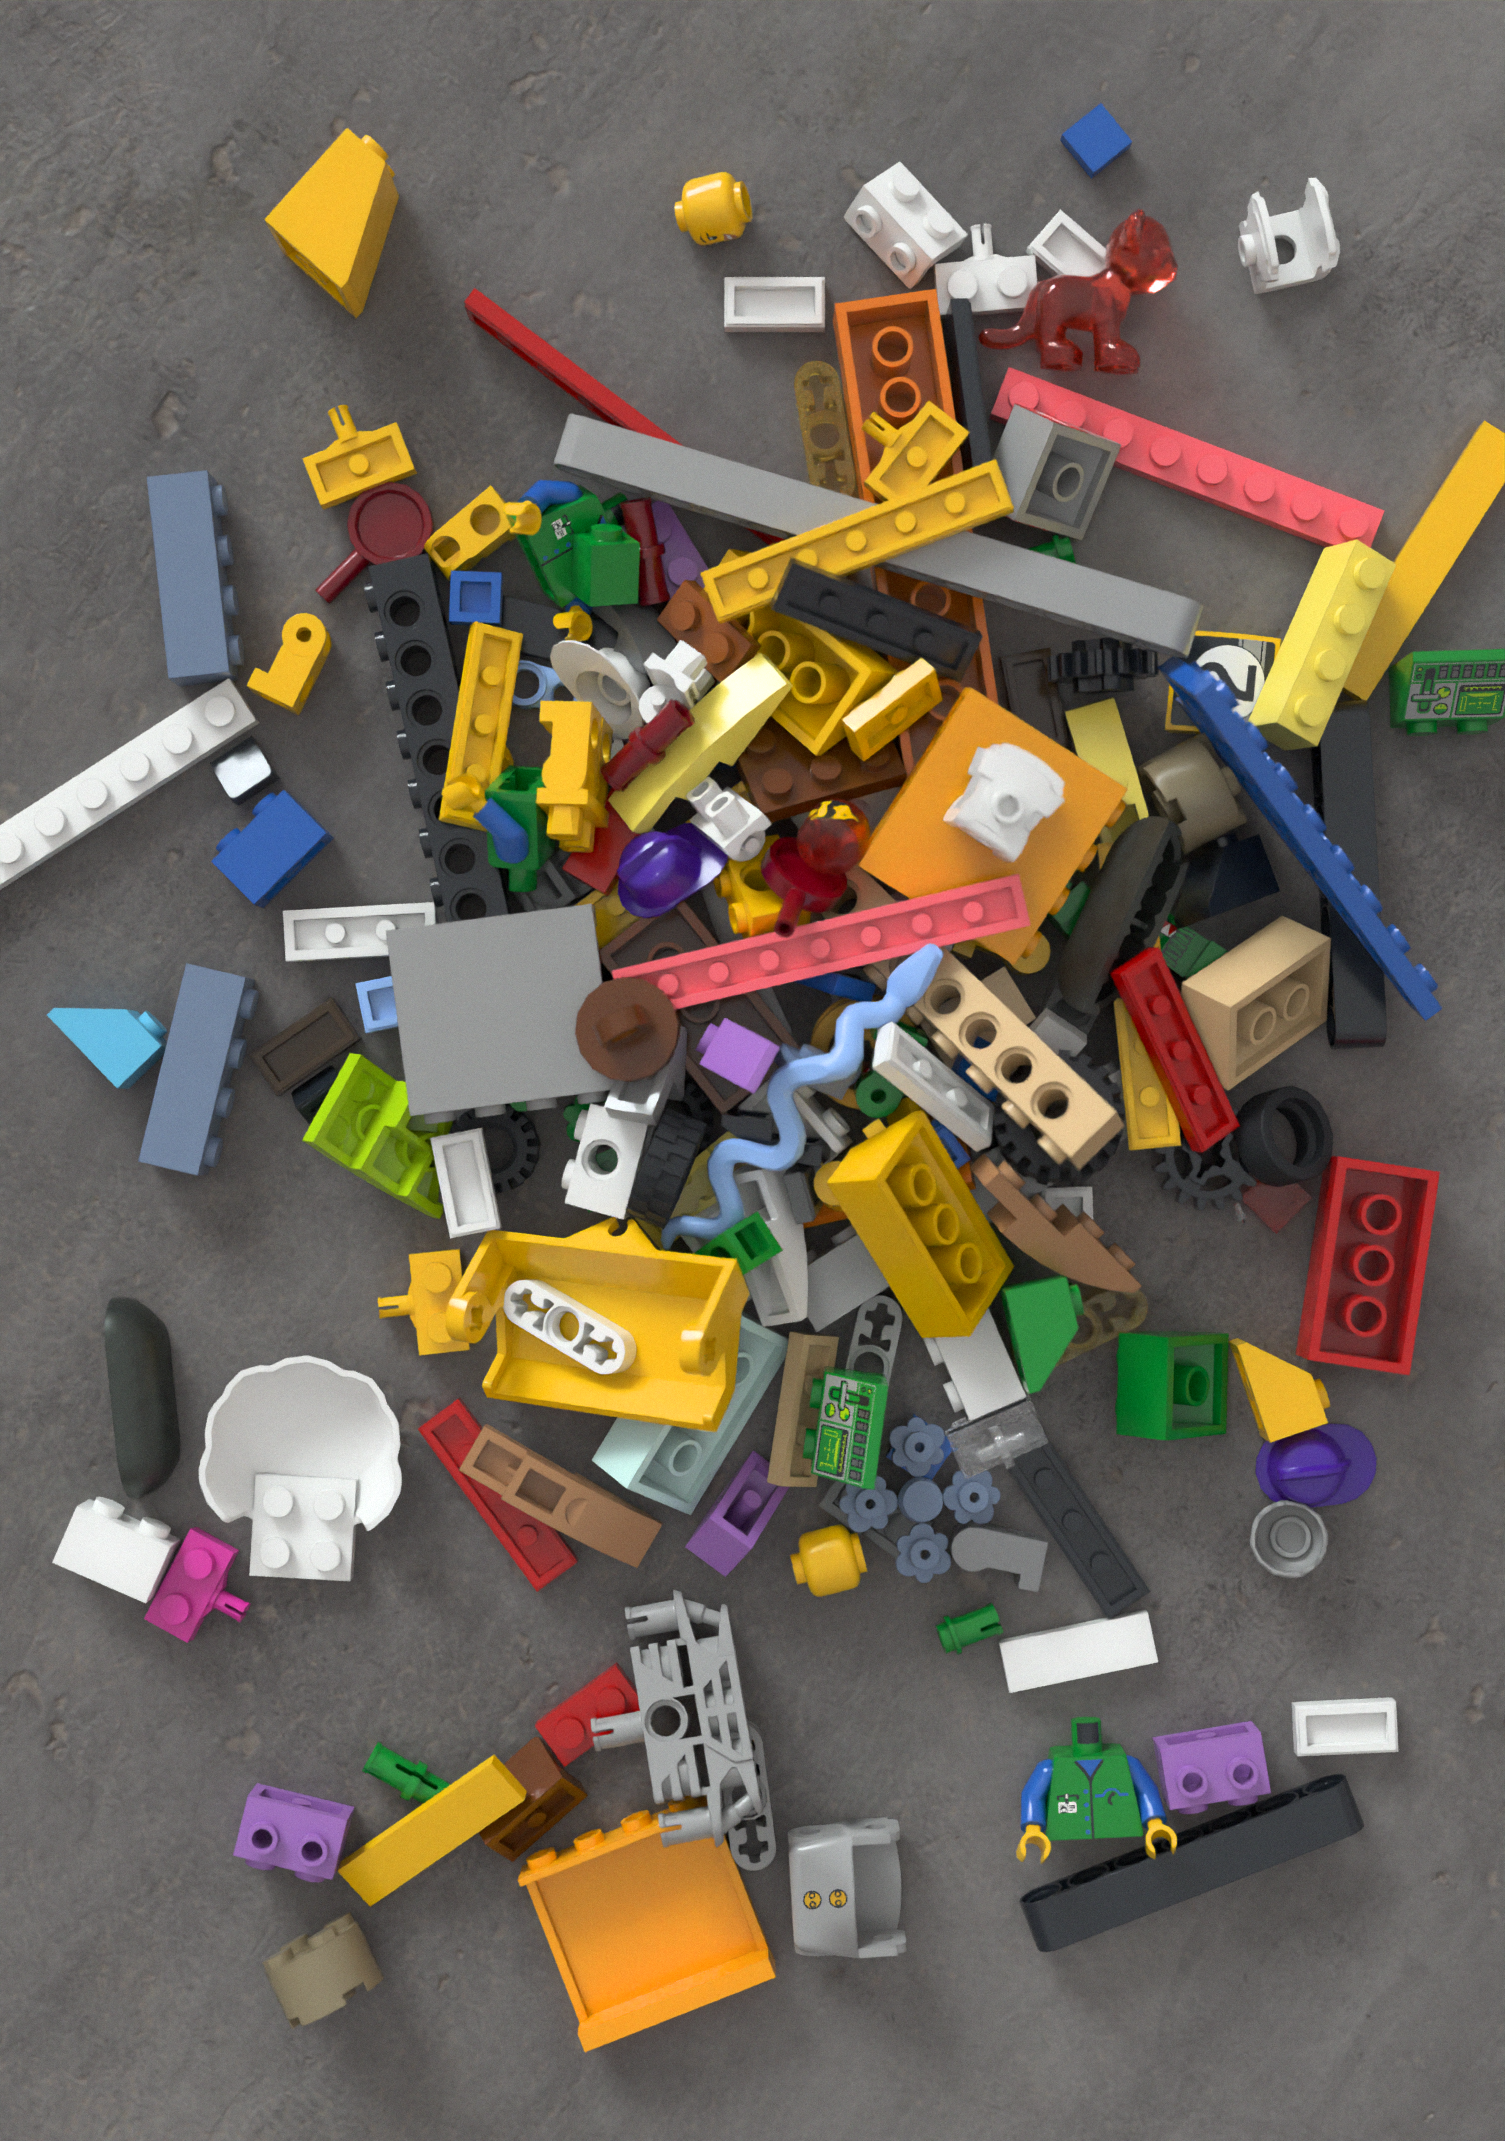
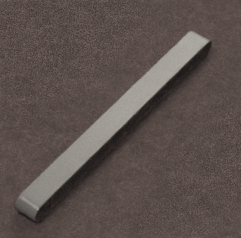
M575 414L568 415L553 463L556 468L584 479L640 496L651 497V499L786 540L877 505ZM967 531L874 565L878 568L1179 658L1188 657L1204 608L1199 602L1174 593Z

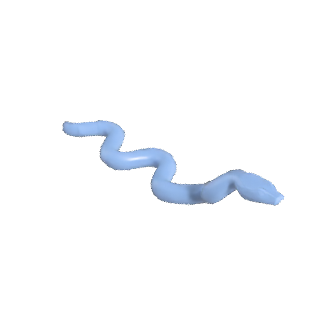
M928 944L902 962L889 976L887 991L883 1000L878 1002L862 1001L847 1006L836 1020L835 1047L831 1053L798 1059L775 1070L768 1082L767 1101L779 1131V1143L775 1146H768L750 1140L732 1138L716 1145L707 1160L708 1178L717 1199L720 1213L718 1217L709 1219L687 1215L669 1219L665 1229H662L661 1242L664 1249H670L673 1241L679 1235L712 1240L725 1230L744 1220L743 1203L733 1178V1168L736 1163H746L768 1171H781L792 1167L803 1155L806 1134L803 1121L793 1099L794 1091L805 1085L827 1084L845 1080L857 1071L863 1061L864 1029L880 1028L891 1021L896 1024L903 1016L906 1008L920 1000L932 982L943 957V951L938 946Z

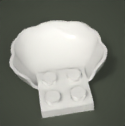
M306 1355L285 1358L270 1366L259 1365L240 1371L227 1384L223 1395L214 1403L208 1413L204 1434L206 1448L199 1465V1483L207 1504L226 1523L243 1516L253 1520L249 1576L351 1581L354 1574L356 1524L362 1523L367 1531L372 1530L390 1514L400 1495L402 1474L397 1459L400 1450L399 1423L395 1414L387 1405L383 1392L372 1378L356 1371L343 1370L324 1359Z

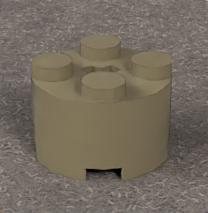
M1200 733L1136 767L1144 797L1151 794L1159 817L1173 821L1182 831V835L1178 837L1181 851L1184 854L1247 822L1241 805L1234 797L1241 793L1240 785L1228 766L1221 769L1214 761L1216 759L1214 748L1205 733Z
M351 1912L342 1914L326 1923L322 1931L310 1938L306 1933L291 1940L279 1948L280 1952L262 1962L266 1969L264 1973L291 2029L299 2024L302 2027L342 2008L347 2005L346 2000L357 1993L356 1988L363 1985L368 1992L384 1978L358 1921H354Z

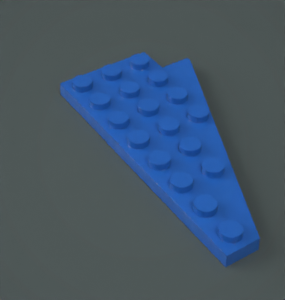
M1172 656L1157 667L1178 697L1175 699L1200 733H1205L1215 753L1225 766L1232 770L1238 783L1406 1003L1425 1021L1443 1009L1432 994V992L1439 988L1437 983L1422 964L1419 963L1413 967L1404 955L1411 947L1400 931L1393 924L1385 928L1376 915L1383 910L1382 905L1365 884L1361 886L1351 874L1355 867L1337 844L1333 846L1322 833L1327 828L1318 814L1308 803L1304 805L1293 792L1298 788L1295 781L1280 763L1275 764L1266 752L1262 753L1263 750L1269 747L1264 737L1252 722L1246 723L1237 711H1232L1239 703L1227 685L1221 679L1217 681L1208 670L1203 671L1195 661L1188 665L1178 657Z

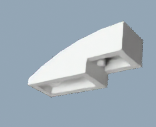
M747 1164L733 1172V1178L743 1203L744 1219L758 1211L783 1251L744 1275L763 1327L802 1321L807 1317L808 1304L807 1252L803 1223L796 1225L783 1178L787 1169L768 1171Z

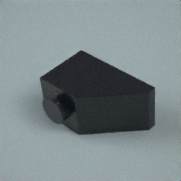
M1236 832L1207 843L1209 853L1190 861L1174 919L1177 929L1280 891L1259 834L1241 841L1238 840Z

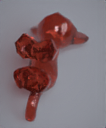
M1137 209L1125 221L1119 223L1110 234L1106 246V267L1101 272L1088 277L1057 275L1039 281L1029 294L1020 320L1014 326L1007 329L983 328L978 335L980 344L990 349L1005 350L1021 346L1029 340L1035 339L1036 351L1041 355L1040 369L1074 372L1082 368L1083 351L1076 343L1067 339V330L1091 332L1093 334L1095 372L1114 375L1139 374L1138 368L1141 367L1140 356L1131 344L1121 339L1120 325L1125 319L1131 295L1156 293L1176 280L1178 264L1173 253L1171 239L1165 227L1154 218L1145 216V212L1142 209Z

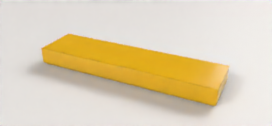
M476 621L470 625L444 788L448 787L447 782L461 774H473L481 784L482 797L485 799V790L501 774L523 639L522 633ZM442 796L439 821L487 832L473 817L476 811L470 804L456 811L447 805Z
M494 1754L343 1859L337 1871L371 1907L525 1800L527 1790Z

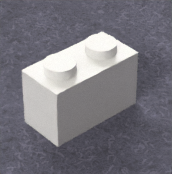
M987 1309L970 1337L923 1338L934 1366L944 1362L951 1381L943 1384V1387L954 1412L964 1409L971 1421L1026 1397L989 1309Z
M96 1497L95 1501L88 1499L78 1505L52 1563L147 1603L156 1596L181 1539L169 1534L171 1528L167 1524L149 1517H143L139 1521L123 1514L125 1508L121 1504L104 1497Z

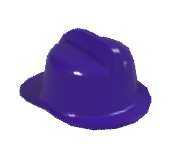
M684 823L665 833L658 831L642 833L626 845L619 859L617 874L619 876L618 895L621 904L634 916L642 918L661 916L718 877L728 861V855L702 835L692 823Z
M1330 1423L1271 1443L1268 1441L1264 1442L1256 1457L1255 1473L1260 1488L1270 1500L1274 1502L1281 1500L1295 1501L1314 1508L1343 1504L1357 1499L1369 1488L1376 1474L1377 1458L1372 1443L1361 1431L1347 1424Z

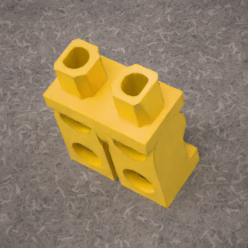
M541 701L539 722L552 734L551 756L546 760L542 769V780L546 788H537L536 803L548 815L547 835L551 839L560 840L559 847L563 851L593 852L595 827L608 828L609 812L604 808L608 795V783L603 778L600 768L611 759L613 729L592 702Z

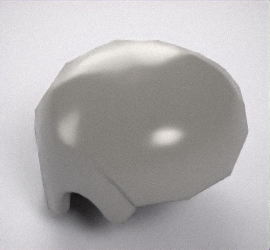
M1281 1500L1268 1505L1255 1517L1251 1527L1249 1544L1256 1562L1270 1574L1286 1579L1298 1578L1311 1572L1323 1561L1327 1553L1328 1531L1321 1515L1308 1505L1295 1501Z

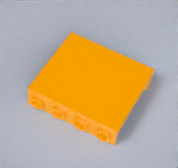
M964 687L854 863L910 899L1019 873L1031 925L974 939L1015 965L1020 956L1027 959L1035 950L1042 937V933L1038 931V928L1047 914L1056 915L1064 905L1070 893V889L1065 886L1075 870L1083 872L1093 860L1098 850V846L1094 844V841L1103 827L1106 826L1110 829L1120 818L1127 804L1122 800V797L1128 789L973 688ZM1003 743L1014 745L1039 758L1058 774L1065 783L1062 789L1063 795L1061 796L1065 801L1048 819L1043 816L1029 832L1030 834L1023 850L1014 862L1002 861L993 855L992 850L959 828L951 827L943 821L950 806L958 797L964 794L972 777L967 772L978 747L987 749L993 744L1001 745Z
M690 1795L685 1796V1800L674 1801L672 1799L668 1802V1809L650 1815L648 1810L636 1812L620 1822L622 1827L604 1834L601 1829L590 1830L576 1837L573 1840V1846L558 1852L555 1851L554 1847L539 1850L526 1858L527 1864L522 1865L518 1882L520 1887L527 1886L579 2020L577 2034L584 2052L776 1978L775 1959L738 1864L732 1857L726 1833L724 1834V1842L717 1848L714 1838L670 1845L667 1848L663 1847L660 1833L680 1830L682 1826L659 1828L658 1814L708 1806L707 1796L693 1798Z

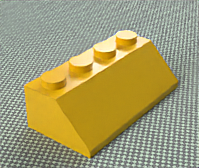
M728 549L719 565L753 552ZM771 605L735 619L762 645L756 655L759 653L767 655L793 685L771 714V717L817 756H821L847 736L842 719L849 715L857 704L867 701L886 686L898 673L893 666L873 649L775 612L771 609Z
M915 1111L851 1148L828 1180L827 1185L921 1338L970 1337L1011 1273L1014 1265L924 1111Z

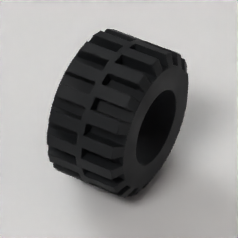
M1059 1050L1057 1056L1117 1112L1124 1124L1125 1104L1121 1102V1090L1117 1082L1112 1083L1109 1079L1110 1072L1102 1065L1099 1068L1093 1065L1091 1057L1081 1054L1080 1058L1070 1056V1050ZM1018 1066L1017 1070L1010 1074L1009 1083L1019 1084L1026 1081L1032 1073V1066ZM999 1092L997 1093L994 1111L997 1144H1000L1003 1156L1007 1162L1017 1167V1172L1025 1178L1031 1176L1037 1179L1036 1183L1046 1186L1048 1182L1058 1183V1187L1070 1186V1182L1080 1180V1183L1090 1179L1096 1171H1101L1108 1164L1119 1146L1124 1127L1080 1170L1067 1158L1059 1165L1037 1143L1039 1140L1032 1134L1029 1124L1022 1129L1002 1109L1001 1106L1007 1099Z

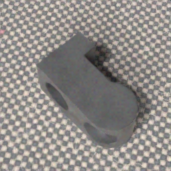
M969 1521L966 1524H958L952 1530L949 1537V1549L954 1561L962 1569L978 1572L988 1567L1015 1573L1014 1582L1019 1589L1033 1592L1039 1591L1048 1547V1541L1044 1535L987 1523L977 1524L973 1521Z

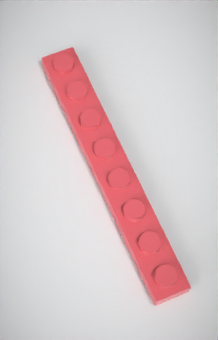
M1011 367L1007 370L989 417L991 420L1006 425L1015 403L1049 414L1121 444L1113 465L1114 467L1325 548L1353 540H1359L1371 548L1384 514L1382 509Z
M1018 873L796 926L794 934L788 938L780 937L775 932L616 969L612 971L614 979L621 977L637 978L651 983L663 990L676 1006V1009L916 953L928 944H935L941 947L1030 926L1031 924Z

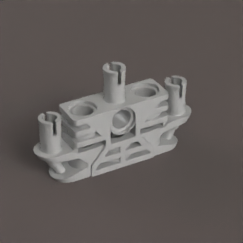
M673 1589V1600L636 1607H625V1617L628 1622L648 1619L645 1622L627 1625L630 1640L679 1630L680 1638L666 1641L667 1645L660 1646L658 1643L648 1644L649 1649L642 1650L640 1646L630 1647L640 1711L599 1719L591 1718L592 1732L600 1733L614 1730L612 1734L593 1737L596 1752L645 1742L654 1800L657 1805L666 1804L669 1799L682 1801L685 1800V1796L690 1795L693 1798L707 1796L708 1806L658 1814L659 1828L682 1826L680 1830L660 1833L664 1848L670 1845L714 1838L717 1848L724 1842V1834L741 1822L745 1814L755 1808L758 1815L763 1812L728 1606L721 1604L720 1612L707 1608L704 1604L684 1599L681 1591ZM691 1622L696 1624L705 1623L718 1627L719 1634L718 1636L696 1640ZM687 1648L693 1686H685L679 1649ZM695 1697L702 1735L686 1738L691 1729V1718L688 1710L678 1700ZM663 1708L676 1709L681 1717L678 1731L671 1736H660L653 1727V1719L656 1713ZM704 1746L710 1786L703 1788L696 1747ZM745 1785L748 1793L734 1804H728L723 1808L722 1790Z

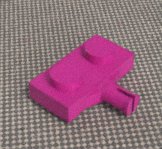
M198 1527L191 1528L144 1619L186 1643L194 1640L204 1618L214 1609L223 1612L240 1623L247 1614L245 1611L249 1610L251 1603L245 1602L225 1591L228 1572L239 1550Z

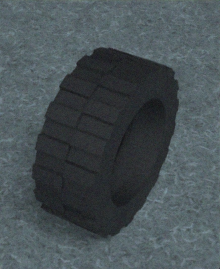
M670 1108L666 1110L639 1170L625 1214L665 1229L696 1159L707 1123Z

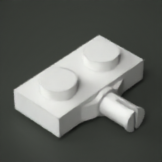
M980 224L971 226L973 256L961 262L939 263L933 267L940 318H945L950 299L968 298V301L971 302L972 316L1037 310L1039 299L1035 255L1004 257L993 254L992 225L983 224L982 226L983 244L981 242Z

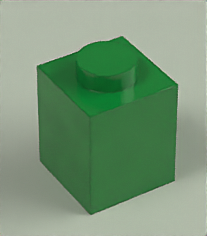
M595 524L591 526V532L573 533L571 593L590 607L638 603L640 543L624 533L622 527L614 524Z

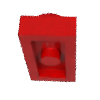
M616 1662L536 1721L535 1727L565 1767L594 1746L593 1737L608 1735L614 1731L592 1732L591 1718L599 1719L640 1711L637 1689L618 1662Z

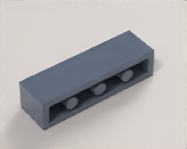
M207 470L147 477L168 679L178 686L223 682L228 678L232 681L239 680L237 666L244 665L245 656L241 636L234 635L232 616L239 615V600L235 585H228L227 566L234 564V554L231 538L229 535H223L221 516L228 515V500L224 485H218L217 481Z
M186 963L139 1155V1162L197 1176L207 1175L210 1167L217 1166L223 1148V1138L217 1137L221 1118L229 1117L235 1098V1089L229 1088L233 1069L241 1068L246 1054L247 1040L241 1039L245 1019H253L259 999V991L253 990L254 979Z

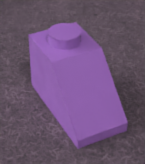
M724 1018L720 1027L710 1023L696 1051L704 1054L699 1063L700 1065L755 1094L780 1047Z
M754 1451L750 1453L707 1511L685 1546L725 1577L752 1549L789 1487L767 1483L770 1463Z

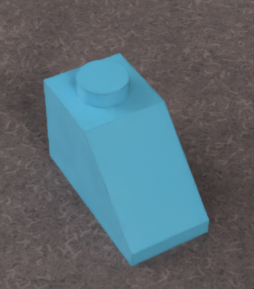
M53 1008L47 1014L116 1088L129 1089L164 1056L167 1041L163 1036L167 1033V1030L148 1011L141 1015L138 1011L128 1009Z

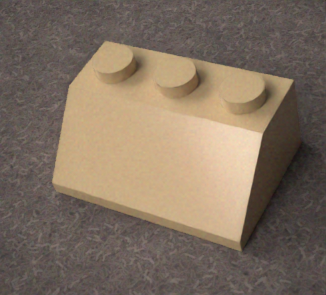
M1281 916L1182 983L1181 997L1223 1088L1230 1090L1327 1021L1331 938Z

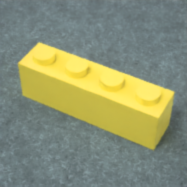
M1359 540L1323 549L1248 722L1253 723L1264 739L1285 751L1318 746L1396 567L1394 562Z

